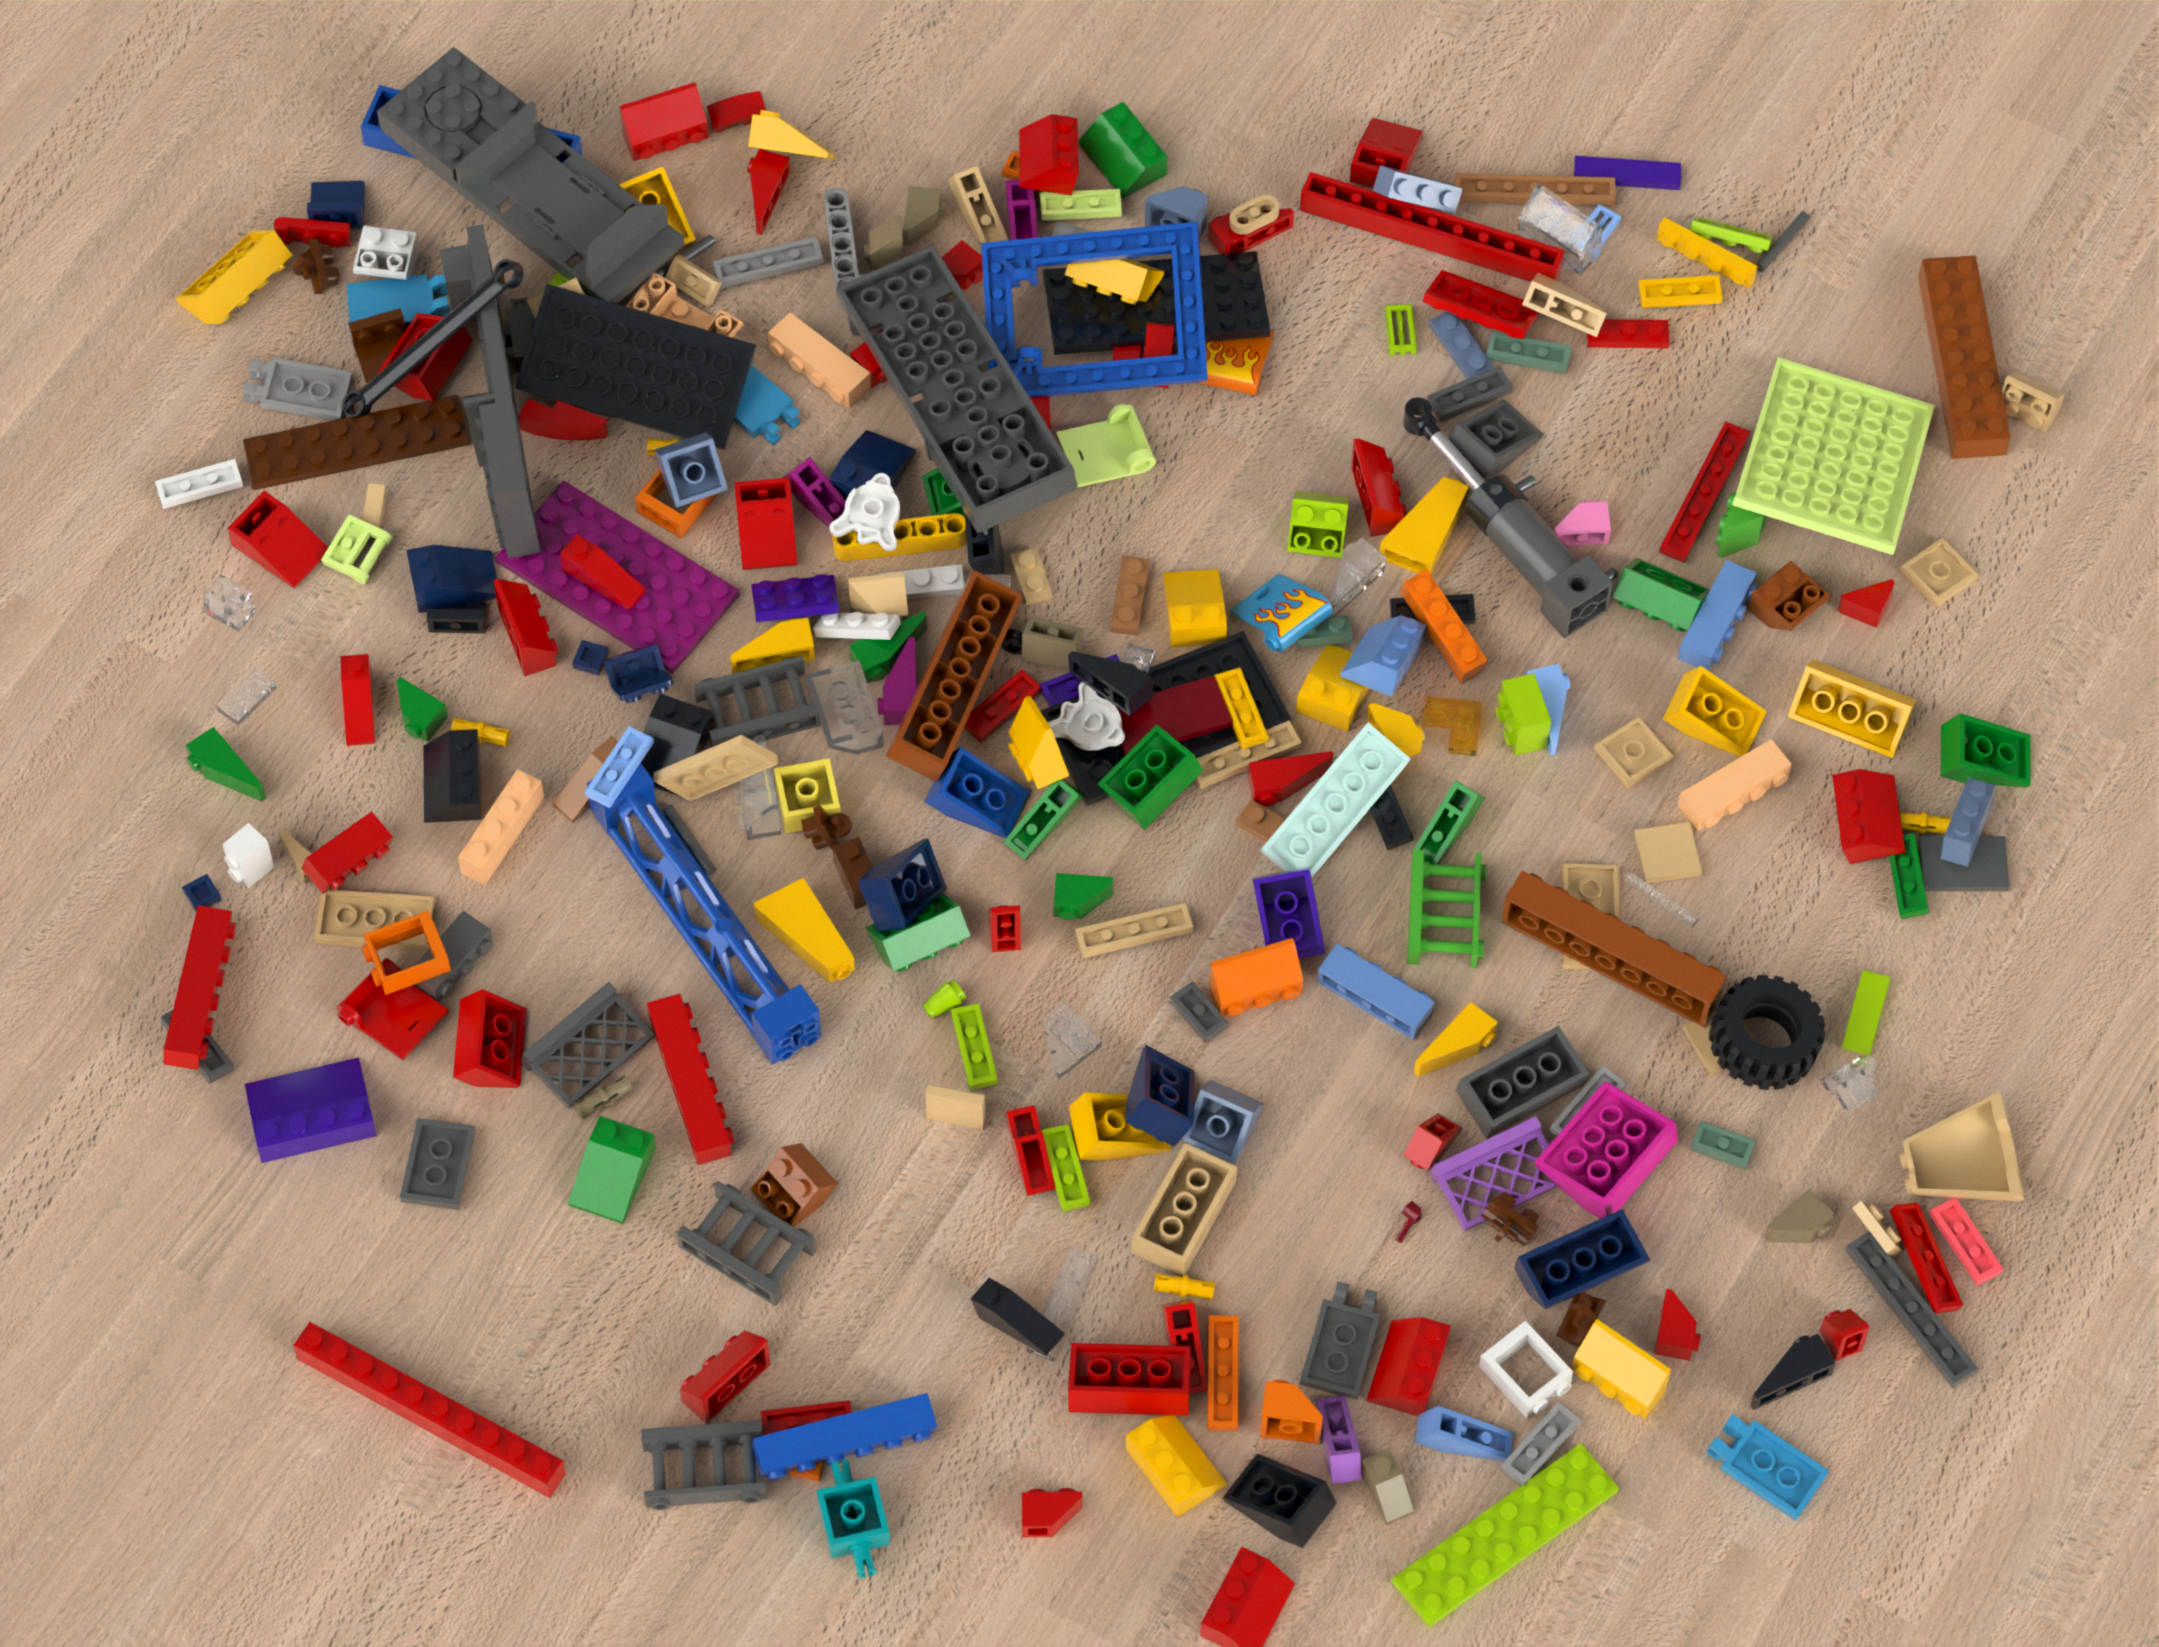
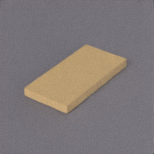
M739 735L653 772V780L691 802L777 765L778 755L747 737Z
M1562 863L1561 888L1579 900L1590 902L1596 909L1604 913L1614 914L1620 920L1619 864ZM1562 954V969L1592 970Z
M332 889L324 894L321 892L314 942L315 944L362 947L366 945L363 936L365 933L428 910L432 920H434L436 897L351 890L333 891ZM424 934L383 949L427 951L429 946Z

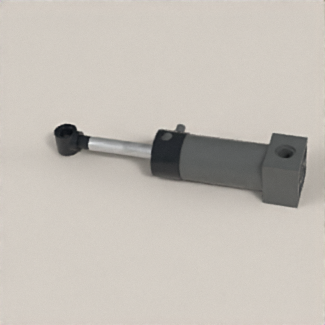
M1421 397L1410 399L1404 409L1403 426L1405 430L1410 434L1424 436L1473 491L1465 504V513L1493 541L1542 597L1540 612L1561 636L1566 638L1607 612L1613 584L1612 580L1618 577L1617 570L1611 568L1603 572L1589 555L1579 560L1529 504V500L1523 492L1536 485L1535 477L1529 475L1517 484H1514L1506 475L1502 474L1485 481L1436 425L1437 419L1432 414L1430 402Z

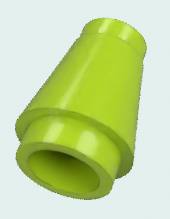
M953 979L949 983L945 981L922 1006L932 1019L962 1005V1001L966 999V996Z

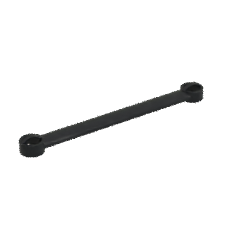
M508 259L498 262L495 266L494 274L364 387L359 391L348 392L343 399V412L352 418L369 414L372 405L502 292L507 288L514 289L518 287L524 277L523 267L520 263ZM513 270L511 280L506 283L504 273ZM361 401L360 410L354 413L353 404Z

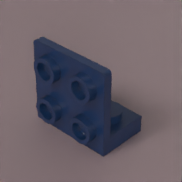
M364 181L312 182L311 202H307L308 219L350 223V228H363L365 215Z

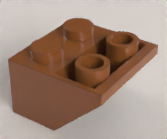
M1790 560L1752 592L1748 610L1769 628L1792 631L1827 602L1831 595Z
M799 1143L781 1147L751 1190L776 1217L795 1227L826 1202L837 1187L838 1182L805 1146Z

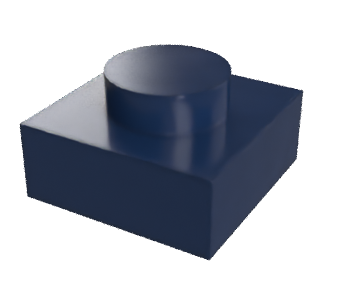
M582 640L572 662L573 668L599 676L604 666L602 660L607 659L609 654L608 647Z
M208 874L182 887L183 893L195 912L198 905L211 907L222 901L220 893Z

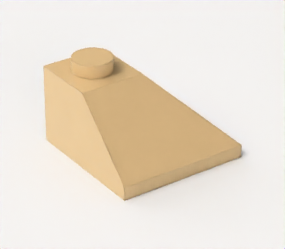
M904 572L848 578L850 611L852 613L899 614L900 621L908 618Z

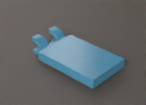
M427 274L410 276L407 280L390 278L346 284L350 322L401 308L405 327L408 328L417 313L446 316L450 312L448 296L433 299V295H449L444 274L436 275L429 281Z
M751 364L734 422L753 438L761 434L774 446L781 440V436L777 434L780 431V427L774 421L780 417L790 428L794 429L801 423V420L797 417L800 411L793 406L792 398Z
M1732 1414L1722 1431L1736 1439L1729 1447L1725 1442L1716 1437L1706 1454L1715 1460L1723 1461L1724 1464L1720 1470L1796 1521L1828 1475L1829 1470L1757 1421L1753 1420L1751 1425L1748 1426Z

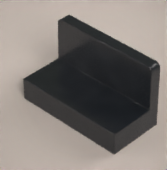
M475 602L444 609H427L426 619L429 633L485 634L487 604L485 602Z

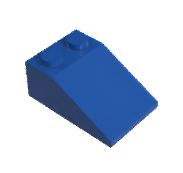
M959 747L952 752L946 768L938 780L933 782L924 802L950 818L1007 838L1030 791L964 748Z

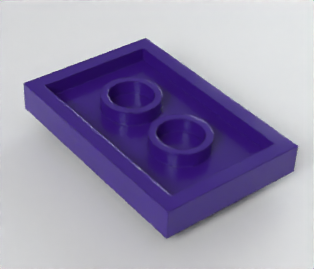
M819 574L808 578L792 577L782 581L772 582L766 580L751 584L756 622L840 613L834 575Z

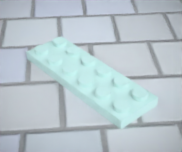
M1367 723L1260 851L1283 871L1310 867L1313 877L1411 758L1370 723Z

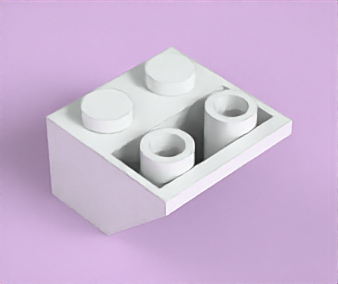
M363 226L353 273L407 280L415 272L420 251L417 233Z

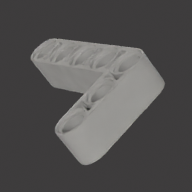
M831 188L824 195L825 218L836 301L838 307L845 311L837 297L836 287L863 275L858 274L847 192L841 188Z

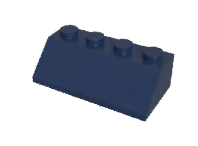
M1623 1209L1518 1256L1514 1269L1527 1293L1546 1310L1650 1262V1258Z

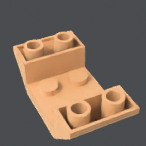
M655 272L652 273L625 306L732 338L743 325L742 321L721 309L713 317L677 297L676 284Z

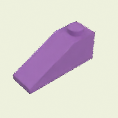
M1345 1395L1316 1399L1317 1410L1323 1416L1321 1435L1331 1483H1347L1362 1480L1360 1449Z

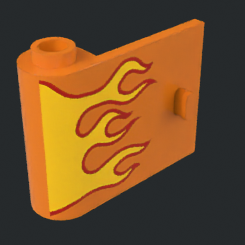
M1270 330V336L1206 342L1208 381L1196 383L1257 396L1263 367L1275 331Z

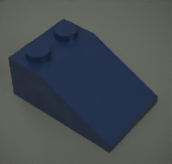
M865 430L841 457L829 480L845 500H847L849 493L854 488L856 490L860 486L865 485L867 481L871 480L878 473L888 475L891 487L895 490L916 449Z
M429 545L406 550L419 613L427 612V609H444L496 599L493 580L497 579L491 551L442 545Z
M928 838L920 840L877 864L858 880L860 890L864 895L877 931L905 929L947 889Z
M1145 1045L1142 1049L1126 1101L1125 1121L1132 1127L1141 1129L1154 1136L1158 1141L1166 1142L1175 1147L1194 1124V1070Z

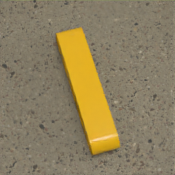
M958 513L899 519L894 528L895 538L898 536H903L904 538H896L897 547L893 551L884 550L877 542L861 545L857 541L858 533L851 531L841 537L833 536V553L838 560L856 561L961 548L967 542L965 517Z

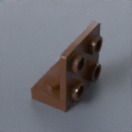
M401 308L348 323L351 341L366 383L378 374L382 365L406 331Z

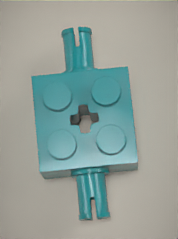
M842 1459L841 1467L843 1472L840 1471L838 1461L830 1465L836 1486L816 1490L820 1516L831 1559L853 1554L858 1578H866L864 1566L867 1567L868 1576L871 1577L877 1571L870 1549L890 1545L889 1528L876 1476L853 1481L849 1460Z

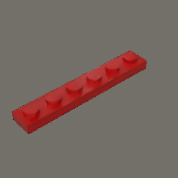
M1725 421L1665 536L1659 553L1685 563L1749 439L1750 431Z

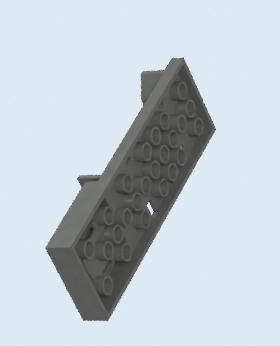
M455 47L451 48L377 110L381 131L569 281L577 278L583 292L588 296L618 304L684 246V236L668 224L667 207L665 205H644L539 123L534 102L531 101L527 105ZM560 154L567 158L563 163L556 159ZM509 198L515 202L504 213L497 209ZM578 254L584 257L574 268L566 264Z
M483 224L467 227L469 245L440 249L452 310L494 274ZM497 297L473 317L477 318L489 392L464 396L463 400L479 467L483 466L487 481L486 489L492 516L494 517L500 549H506L508 558L541 553L499 297Z
M934 245L836 287L837 297L847 312L852 335L863 338L924 438L929 461L933 460L977 534L1077 489L1075 471L1072 464ZM951 294H954V296L956 297V300L951 301L949 303L945 302L947 297ZM994 360L998 364V366L982 372L980 366ZM921 393L924 399L912 403L910 397Z

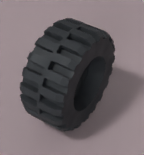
M1758 975L1756 980L1753 977L1742 979L1741 983H1735L1729 988L1728 993H1725L1710 1024L1709 1040L1713 1042L1711 1045L1713 1055L1715 1057L1719 1056L1718 1064L1722 1069L1727 1068L1730 1071L1728 1075L1733 1079L1740 1078L1744 1081L1743 1084L1749 1087L1754 1084L1758 1085L1761 1090H1768L1770 1086H1774V1089L1778 1090L1785 1088L1787 1083L1788 1085H1794L1799 1082L1800 1078L1805 1077L1810 1071L1825 1040V1020L1822 1015H1819L1821 1009L1816 1001L1812 1003L1810 1000L1812 996L1806 990L1802 992L1798 989V984L1793 981L1787 983L1783 981V977L1774 976L1773 979H1769L1768 975ZM1752 1017H1765L1777 1022L1788 1033L1791 1045L1782 1048H1770L1759 1044L1749 1036L1744 1027L1743 1020Z

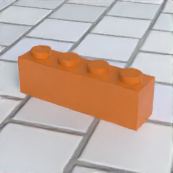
M1425 569L1403 582L1401 595L1419 622L1427 625L1425 631L1460 684L1485 669L1487 658L1429 571Z

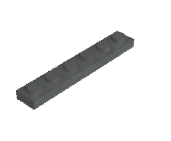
M1870 1231L1846 1246V1252L1952 1388L1977 1372L1978 1368Z

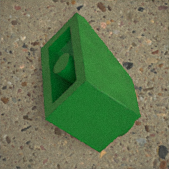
M399 677L397 687L405 730L412 737H420L428 742L448 718L446 705Z
M1056 873L1053 917H1060L1064 920L1084 918L1113 896V877Z

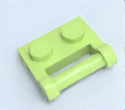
M348 515L321 561L323 565L352 577L361 584H366L369 579L368 573L385 545H389L393 537L378 527ZM369 538H375L374 544L360 567H354L355 561Z

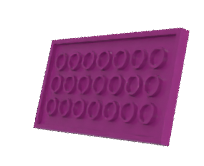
M564 480L534 513L541 553L508 558L506 549L503 548L496 556V563L635 650L656 643L664 669L672 674L740 596L739 590ZM576 534L600 547L646 588L644 595L630 611L562 570L560 553Z

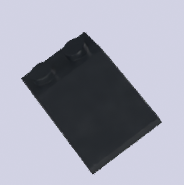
M663 694L659 695L644 730L645 734L653 737L654 743L641 761V764L652 779L653 772L704 750L710 737L709 731L714 729L712 711ZM653 780L654 788L677 795Z
M1260 1454L1255 1455L1222 1497L1230 1506L1279 1539L1301 1548L1305 1546L1337 1504L1325 1480Z

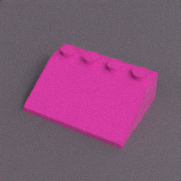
M1605 1081L1534 1163L1538 1169L1584 1210L1601 1219L1619 1211L1678 1142L1676 1122Z

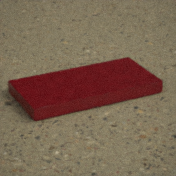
M1214 676L1153 693V698L1131 716L1116 707L1120 713L1122 730L1125 734V739L1120 744L1125 756L1156 724L1175 740L1181 742L1232 727L1233 723Z

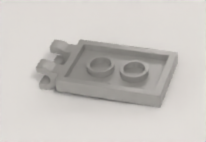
M272 357L270 363L251 359L249 371H251L250 379L263 381L262 385L245 381L243 402L256 403L260 401V408L328 421L342 419V403L350 389L353 378L352 371Z

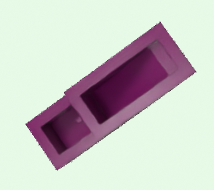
M1019 180L1005 181L1010 239L1038 238L1033 189L1019 187Z

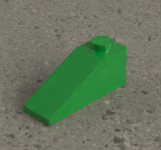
M923 611L901 621V625L891 640L861 639L849 645L850 660L865 684L872 681H880L891 672L909 637H915V643L927 630L926 613Z
M214 727L186 744L188 753L186 761L193 771L199 770L206 779L259 801L266 798L261 782Z
M1064 778L1052 783L1003 842L1021 858L1026 860L1067 818L1083 799L1084 795Z
M1454 781L1414 847V850H1424V861H1429V864L1439 865L1471 823L1486 797L1463 783Z

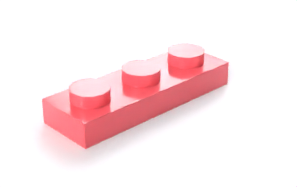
M1953 1198L1931 1209L1930 1217L1976 1286L2002 1273L2003 1267L1957 1198Z

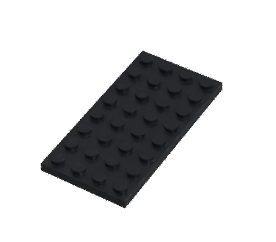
M1257 251L1200 256L1206 342L1270 336V325ZM1172 258L1136 261L1165 271L1163 278L1146 302L1137 301L1136 305L1120 300L1122 295L1114 292L1112 296L1096 291L1097 286L1088 284V287H1083L1072 283L1073 278L1065 275L1067 268L1043 269L1054 355L1113 350L1114 347L1141 345V347H1145L1147 323L1175 325L1173 345L1177 344Z
M546 284L515 388L685 439L706 432L713 438L716 448L725 450L757 346L756 344Z
M1244 631L1143 670L1151 676L1153 680V693L1240 667L1265 729L1267 730L1284 722L1292 721ZM1079 696L1043 709L1041 713L1047 722L1060 717L1062 704L1067 701L1077 703ZM1229 727L1179 743L1193 753L1196 758H1199L1238 742L1233 727ZM1055 738L1063 761L1079 792L1084 795L1083 800L1086 806L1109 798L1098 786V783L1125 757L1121 745L1088 751L1075 746L1065 738Z

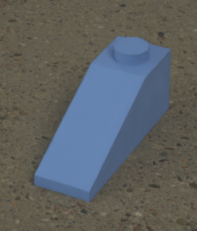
M1437 1405L1418 1416L1415 1443L1439 1452L1505 1461L1511 1454L1514 1432Z

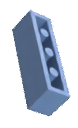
M1726 560L1680 645L1679 660L1695 667L1702 666L1708 671L1713 663H1719L1724 649L1721 648L1724 642L1729 643L1735 632V627H1733L1735 621L1740 622L1747 609L1745 603L1747 599L1751 600L1752 592L1758 588V585L1755 584L1756 572Z
M1336 944L1318 968V983L1413 1040L1433 1015L1434 1001L1426 993L1412 989L1407 986L1404 980L1397 976L1392 977L1384 972L1378 964L1367 962L1349 947L1344 948Z

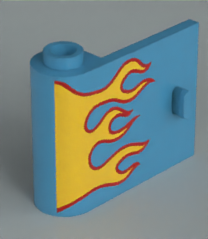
M1278 573L1230 609L1229 612L1232 616L1263 630L1265 635L1264 641L1268 648L1281 653L1331 616L1333 609L1329 601L1321 593Z

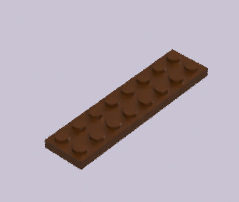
M458 395L371 412L358 418L347 417L243 439L254 490L470 445Z

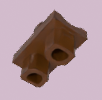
M309 239L310 248L304 254L297 256L298 260L294 262L292 268L296 275L303 276L305 280L311 279L315 294H323L325 286L338 284L340 279L339 269L337 267L325 266V264H332L334 252L332 246H319L318 239Z
M822 806L814 807V816L801 820L803 833L807 839H812L813 846L817 850L829 846L833 851V846L840 844L837 838H843L850 833L852 821L846 814L838 813L830 817Z
M1503 1192L1499 1197L1495 1196L1481 1214V1217L1489 1221V1226L1498 1231L1494 1238L1496 1241L1500 1242L1503 1236H1505L1512 1242L1516 1240L1525 1246L1539 1227L1536 1225L1539 1216L1531 1209L1526 1208L1520 1214L1512 1208L1516 1202L1514 1197L1507 1192Z
M1586 1292L1576 1295L1556 1336L1568 1344L1580 1347L1592 1325L1598 1319L1606 1300L1593 1297Z

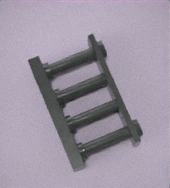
M803 656L796 658L787 657L777 663L716 679L707 678L700 683L694 684L697 703L707 700L709 710L712 711L715 730L709 731L711 748L739 735H743L758 743L822 726L818 703H807L799 676L805 674ZM788 679L797 707L787 711H780L772 683ZM761 686L770 715L756 719L753 718L745 690ZM734 693L743 722L728 726L725 723L717 697Z
M717 1181L714 1188L715 1196L719 1200L697 1229L690 1230L685 1226L681 1228L677 1234L678 1247L776 1306L782 1298L779 1280L801 1251L813 1257L816 1253L815 1240L808 1231L802 1228L799 1230L742 1196L736 1187L730 1184L724 1185ZM728 1206H731L743 1215L721 1244L714 1245L707 1240L706 1236ZM753 1221L767 1228L745 1259L739 1260L731 1255L730 1251ZM778 1235L791 1243V1246L771 1273L763 1275L756 1270L755 1265Z
M762 1420L641 1429L643 1452L649 1451L652 1453L654 1490L644 1491L646 1508L652 1507L654 1510H665L670 1506L731 1501L757 1503L761 1499H767L765 1482H756L755 1455L752 1448L753 1439L763 1436ZM727 1445L742 1446L744 1484L726 1485L724 1448ZM709 1447L712 1449L714 1486L696 1487L694 1450L697 1448ZM679 1449L682 1451L684 1488L666 1489L664 1452Z

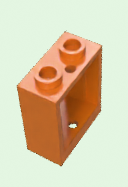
M659 468L635 497L636 512L681 539L718 494L694 501L682 515L656 499L666 488Z
M429 910L363 934L366 944L361 947L367 963L372 961L375 968L371 970L376 987L382 985L385 995L451 971L448 956ZM424 934L433 959L387 976L377 950Z

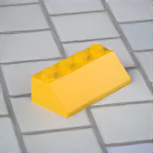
M274 230L250 231L175 299L205 324H221L230 317L229 312L232 309L242 306L249 300L248 295L252 291L264 287L268 283L267 278L272 273H278L287 266L286 261L292 254Z
M1812 659L1805 668L1787 717L1893 758L1917 700Z

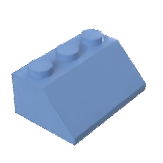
M1400 615L1370 626L1341 671L1340 677L1392 697L1421 650L1427 625Z

